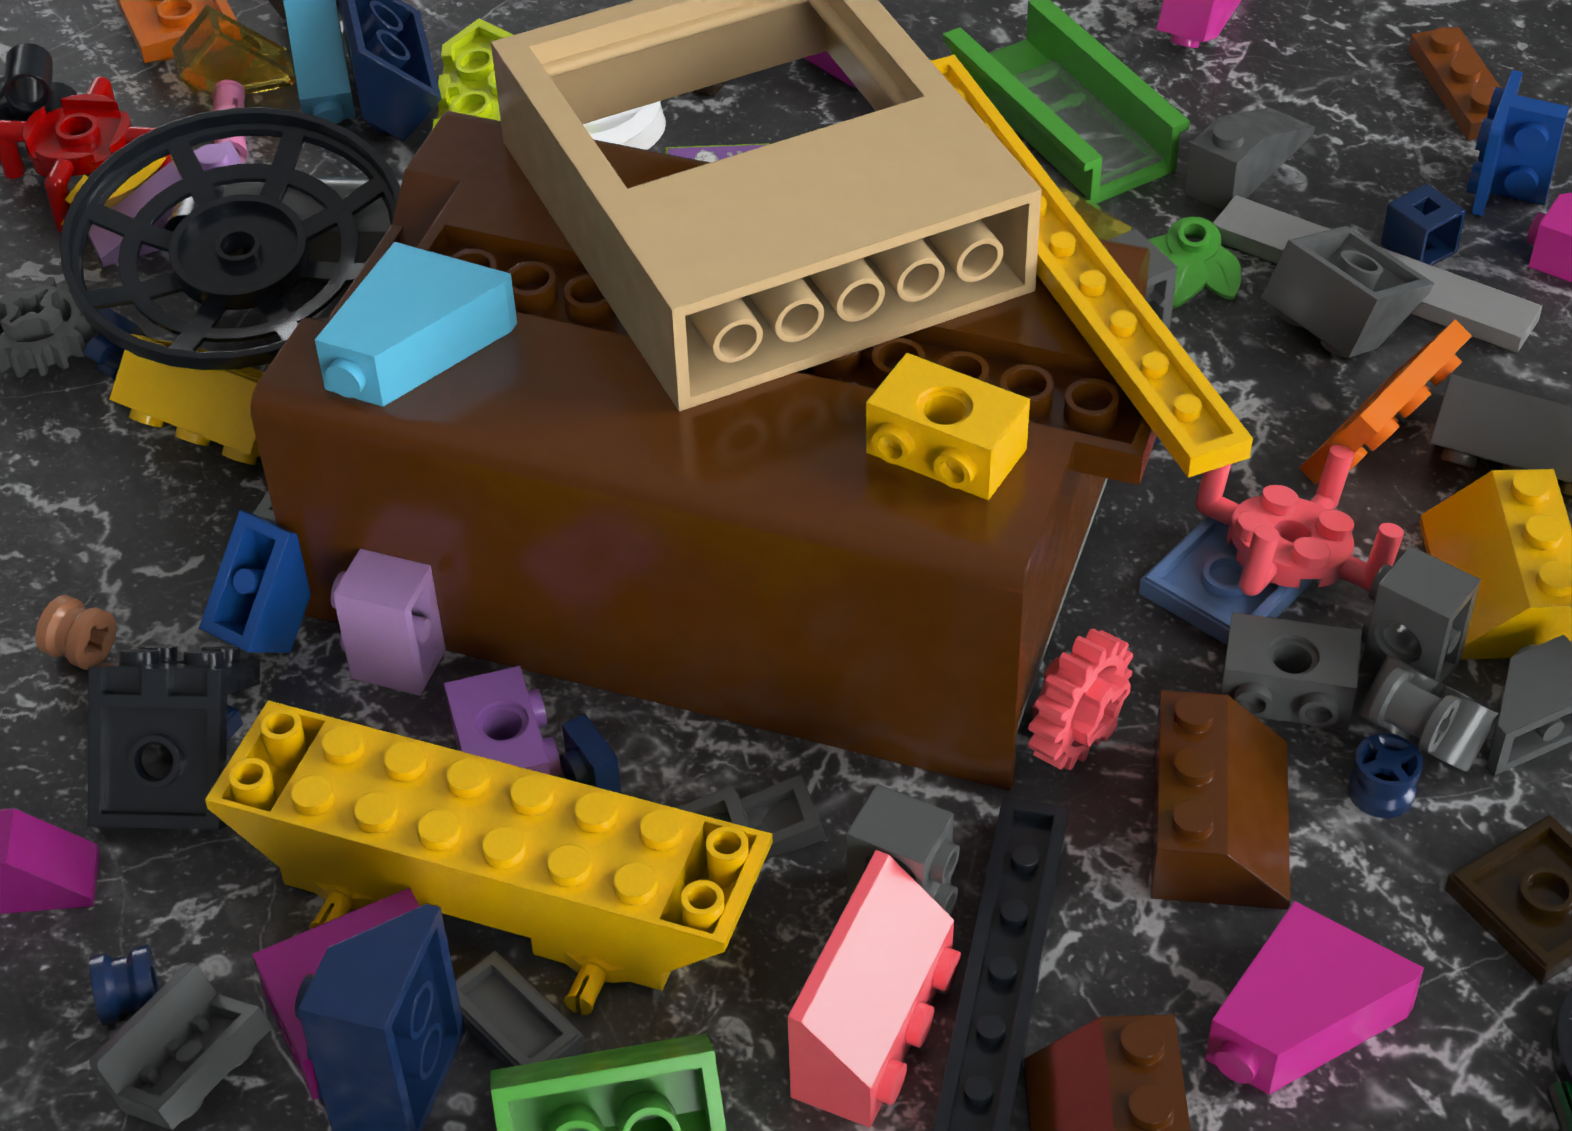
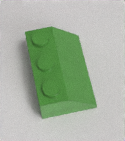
M707 1033L490 1070L491 1094L497 1131H727L715 1052Z

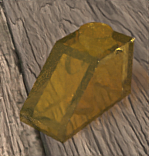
M208 5L203 8L172 48L179 78L185 85L197 92L204 90L212 94V90H216V83L222 80L237 81L244 87L245 95L292 86L296 81L294 65L288 49Z

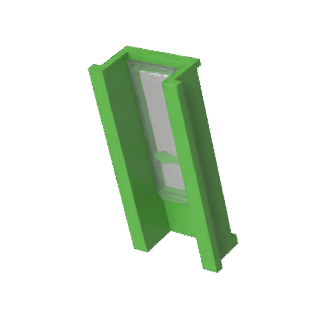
M1051 0L1028 1L1026 39L988 53L961 27L943 33V43L951 49V55L955 54L1007 123L1086 196L1085 202L1089 206L1176 171L1180 133L1189 130L1190 121Z

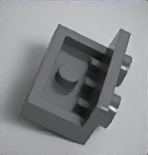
M186 964L90 1058L89 1064L124 1113L173 1131L181 1121L188 1119L197 1112L204 1098L232 1069L240 1066L249 1058L253 1047L273 1026L259 1006L217 994L200 967Z

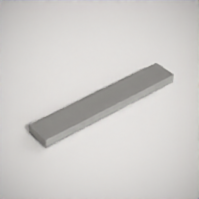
M1238 195L1233 197L1213 222L1221 233V244L1275 264L1278 263L1288 240L1331 230ZM1382 248L1434 283L1430 293L1410 314L1446 327L1456 319L1473 337L1517 353L1539 321L1542 305Z

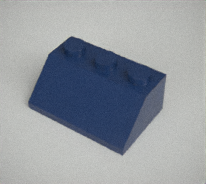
M338 0L362 118L375 131L379 133L388 132L398 139L405 141L442 100L420 11L402 0Z
M430 904L422 905L328 947L315 975L308 974L299 987L295 1002V1015L301 1020L307 1041V1057L313 1062L319 1084L318 1095L324 1101L332 1131H423L465 1034L441 907Z

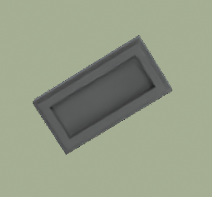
M495 950L455 980L464 1026L506 1068L576 1056L586 1050L584 1035Z

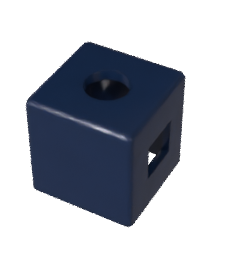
M1424 184L1389 202L1381 245L1387 250L1433 266L1458 251L1466 211L1429 184Z

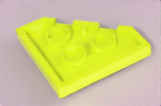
M479 18L442 44L441 58L444 67L443 74L439 75L438 78L442 100L437 104L439 108L438 118L433 120V128L446 111L501 121L491 42L513 36V34Z

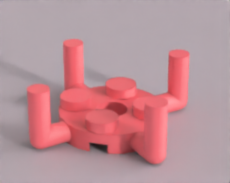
M1333 445L1330 447L1316 495L1310 501L1299 498L1297 493L1289 487L1269 485L1263 489L1262 495L1249 498L1238 504L1223 497L1232 464L1203 473L1195 501L1196 508L1201 514L1229 526L1226 539L1228 546L1233 542L1238 549L1235 559L1243 567L1239 587L1244 594L1256 596L1269 583L1299 588L1302 579H1320L1318 587H1324L1336 583L1341 578L1369 591L1380 568L1384 564L1394 565L1404 531L1400 526L1393 523H1382L1379 526L1367 562L1352 556L1354 550L1352 535L1354 521L1346 513L1335 510L1354 457V452L1349 447L1344 445Z

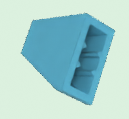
M283 0L302 113L324 118L335 124L340 123L344 119L356 118L336 0Z
M394 242L315 339L325 390L338 393L347 398H355L384 407L507 335L517 325L511 274Z

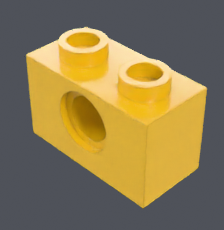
M906 353L866 402V453L989 501L1027 450L1030 399Z

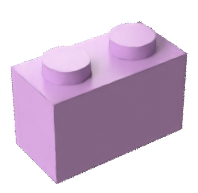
M360 549L347 571H342L338 574L331 591V604L337 611L341 629L340 645L342 650L346 652L351 679L421 696L446 651L431 565Z

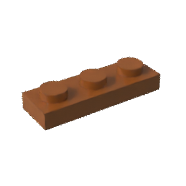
M1459 26L1451 28L1440 27L1432 31L1411 34L1408 51L1468 141L1477 139L1484 118H1487L1495 87H1500Z

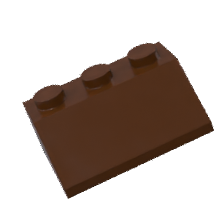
M1161 690L1154 740L1151 899L1289 909L1290 858L1287 741L1229 695Z
M1175 1014L1101 1016L1024 1058L1029 1131H1191Z

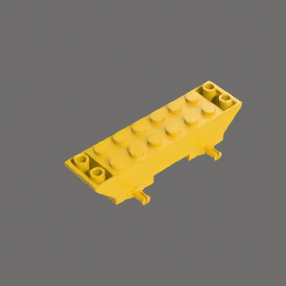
M269 700L205 799L207 809L280 867L285 885L314 892L325 900L314 921L309 925V929L411 888L420 906L425 904L441 907L443 914L531 938L533 955L568 965L578 974L569 993L564 998V1003L575 1013L578 1012L580 1007L581 1015L592 1013L596 999L606 982H632L663 991L671 971L725 952L773 843L772 833Z

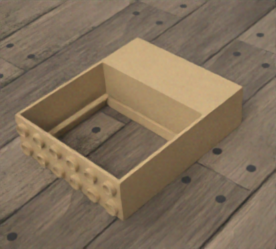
M633 0L491 42L503 143L679 412L1035 291L1042 189L878 0ZM824 51L830 54L876 110L869 114L628 189L583 125Z

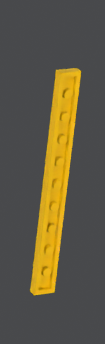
M955 54L932 60L931 62L1042 189L1036 274L1185 475L1190 478L1249 459L1253 437Z

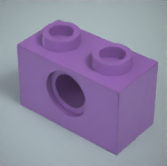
M520 666L444 683L451 726L458 751L552 776L562 775L554 737L541 738L539 728L547 726V718L540 690L537 688L527 691Z

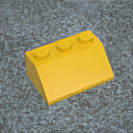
M131 334L139 339L169 347L174 342ZM201 347L196 350L198 352H211ZM124 350L109 400L131 408L128 416L130 419L159 428L163 427L164 422L177 427L176 437L194 444L209 446L210 440L224 445L221 454L235 461L255 465L257 458L260 457L250 408L254 389L264 374L263 371L253 367L233 370H197L174 367L138 357Z
M1554 469L1492 470L1421 514L1419 524L1426 553L1481 579L1461 660L1511 658L1527 645H1540L1561 635H1565L1572 643V527Z

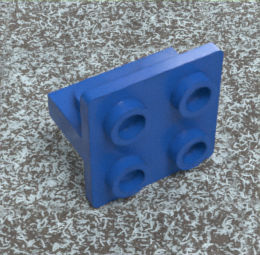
M1512 70L1506 87H1495L1487 118H1484L1475 148V150L1480 151L1479 162L1475 161L1466 190V193L1475 195L1472 209L1473 215L1483 216L1491 193L1545 205L1569 106L1519 96L1523 72Z

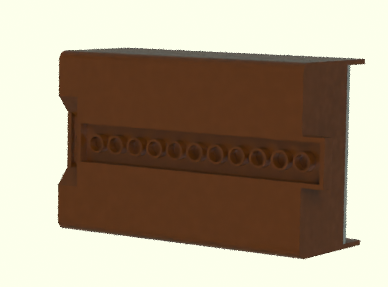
M446 111L441 116L406 167L393 222L328 318L303 317L258 381L252 395L250 408L268 486V492L253 514L297 533L311 592L304 615L339 624L337 611L331 604L332 587L338 574L342 571H347L360 549L431 565L447 651L511 667L520 666L523 670L1011 791L1014 783L1017 731L1107 480L1112 479L1140 485L1157 436L1037 274L1034 292L679 412L503 143L501 121L452 111ZM594 140L627 189L711 163ZM1098 238L1144 299H1146L1150 249ZM394 242L510 273L517 325L507 335L384 407L355 398H347L338 393L325 390L315 339ZM906 353L1030 399L1027 450L989 501L866 453V402Z

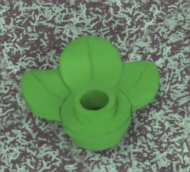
M1196 216L1185 217L1173 223L1166 235L1148 239L1177 266L1172 309L1179 308L1188 302L1204 287L1225 299L1233 300L1236 297L1241 284V266L1237 257L1221 246V233L1211 221ZM1187 238H1197L1201 241L1191 242Z

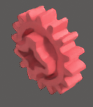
M1092 628L1089 630L1086 638L1078 636L1075 639L1070 655L1063 652L1060 658L1056 657L1044 672L1045 681L1039 697L1032 706V716L1034 719L1028 727V730L1034 732L1028 747L1035 750L1033 754L1035 757L1060 770L1063 767L1072 770L1077 759L1081 762L1087 759L1092 743L1098 746L1101 741L1106 742L1118 726L1117 718L1123 702L1130 694L1131 685L1129 678L1132 676V670L1128 669L1127 666L1133 658V653L1127 650L1129 646L1127 642L1103 630L1099 632Z

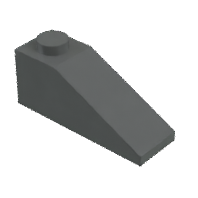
M1270 107L1219 116L1190 143L1185 194L1222 211L1235 195L1247 199L1313 136L1315 126Z

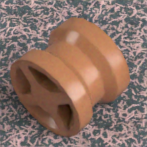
M69 595L58 596L47 605L40 616L35 633L36 644L39 650L56 658L66 655L70 664L84 670H89V667L101 664L109 654L117 632L116 620L113 614L98 607L86 610L82 601Z

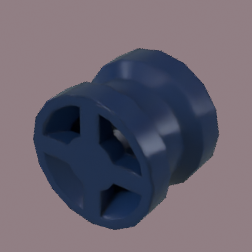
M1381 733L1371 735L1361 741L1355 752L1354 770L1349 779L1348 794L1353 804L1362 812L1378 818L1398 817L1407 812L1415 800L1416 783L1421 776L1423 768V758L1418 748L1408 739L1395 734Z
M148 944L133 947L127 956L112 958L108 954L103 953L93 955L89 959L94 1002L98 1017L103 1026L118 1023L123 1014L139 1011L160 990L154 958Z

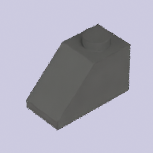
M1565 635L1540 645H1527L1511 657L1497 709L1499 715L1494 724L1486 765L1487 769L1494 776L1572 742V643Z

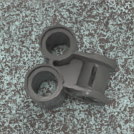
M1389 655L1386 656L1356 712L1373 724L1408 739L1427 753L1466 772L1469 771L1499 715V712L1444 685L1430 675Z

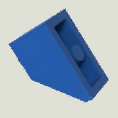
M239 510L198 629L246 652L291 653L311 596L297 533L251 512Z

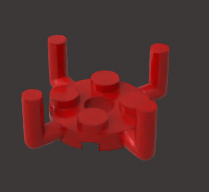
M102 76L92 80L86 94L61 98L62 107L47 114L45 106L35 111L27 121L0 120V162L5 177L16 179L24 175L25 168L17 142H25L29 158L33 163L36 173L46 176L44 187L55 225L59 232H62L63 225L61 223L65 219L71 205L65 201L69 195L67 185L71 176L85 174L89 177L114 152L137 137L156 129L151 127H132L127 111L122 112L119 110L110 81ZM170 154L165 156L167 159L156 173L172 161Z

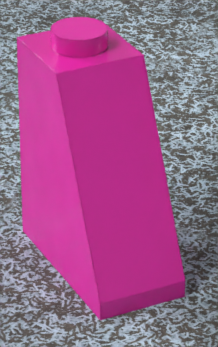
M1294 901L1212 1019L1205 1060L1216 1065L1229 1079L1242 1084H1250L1270 1095L1406 1019L1414 1007L1424 967Z

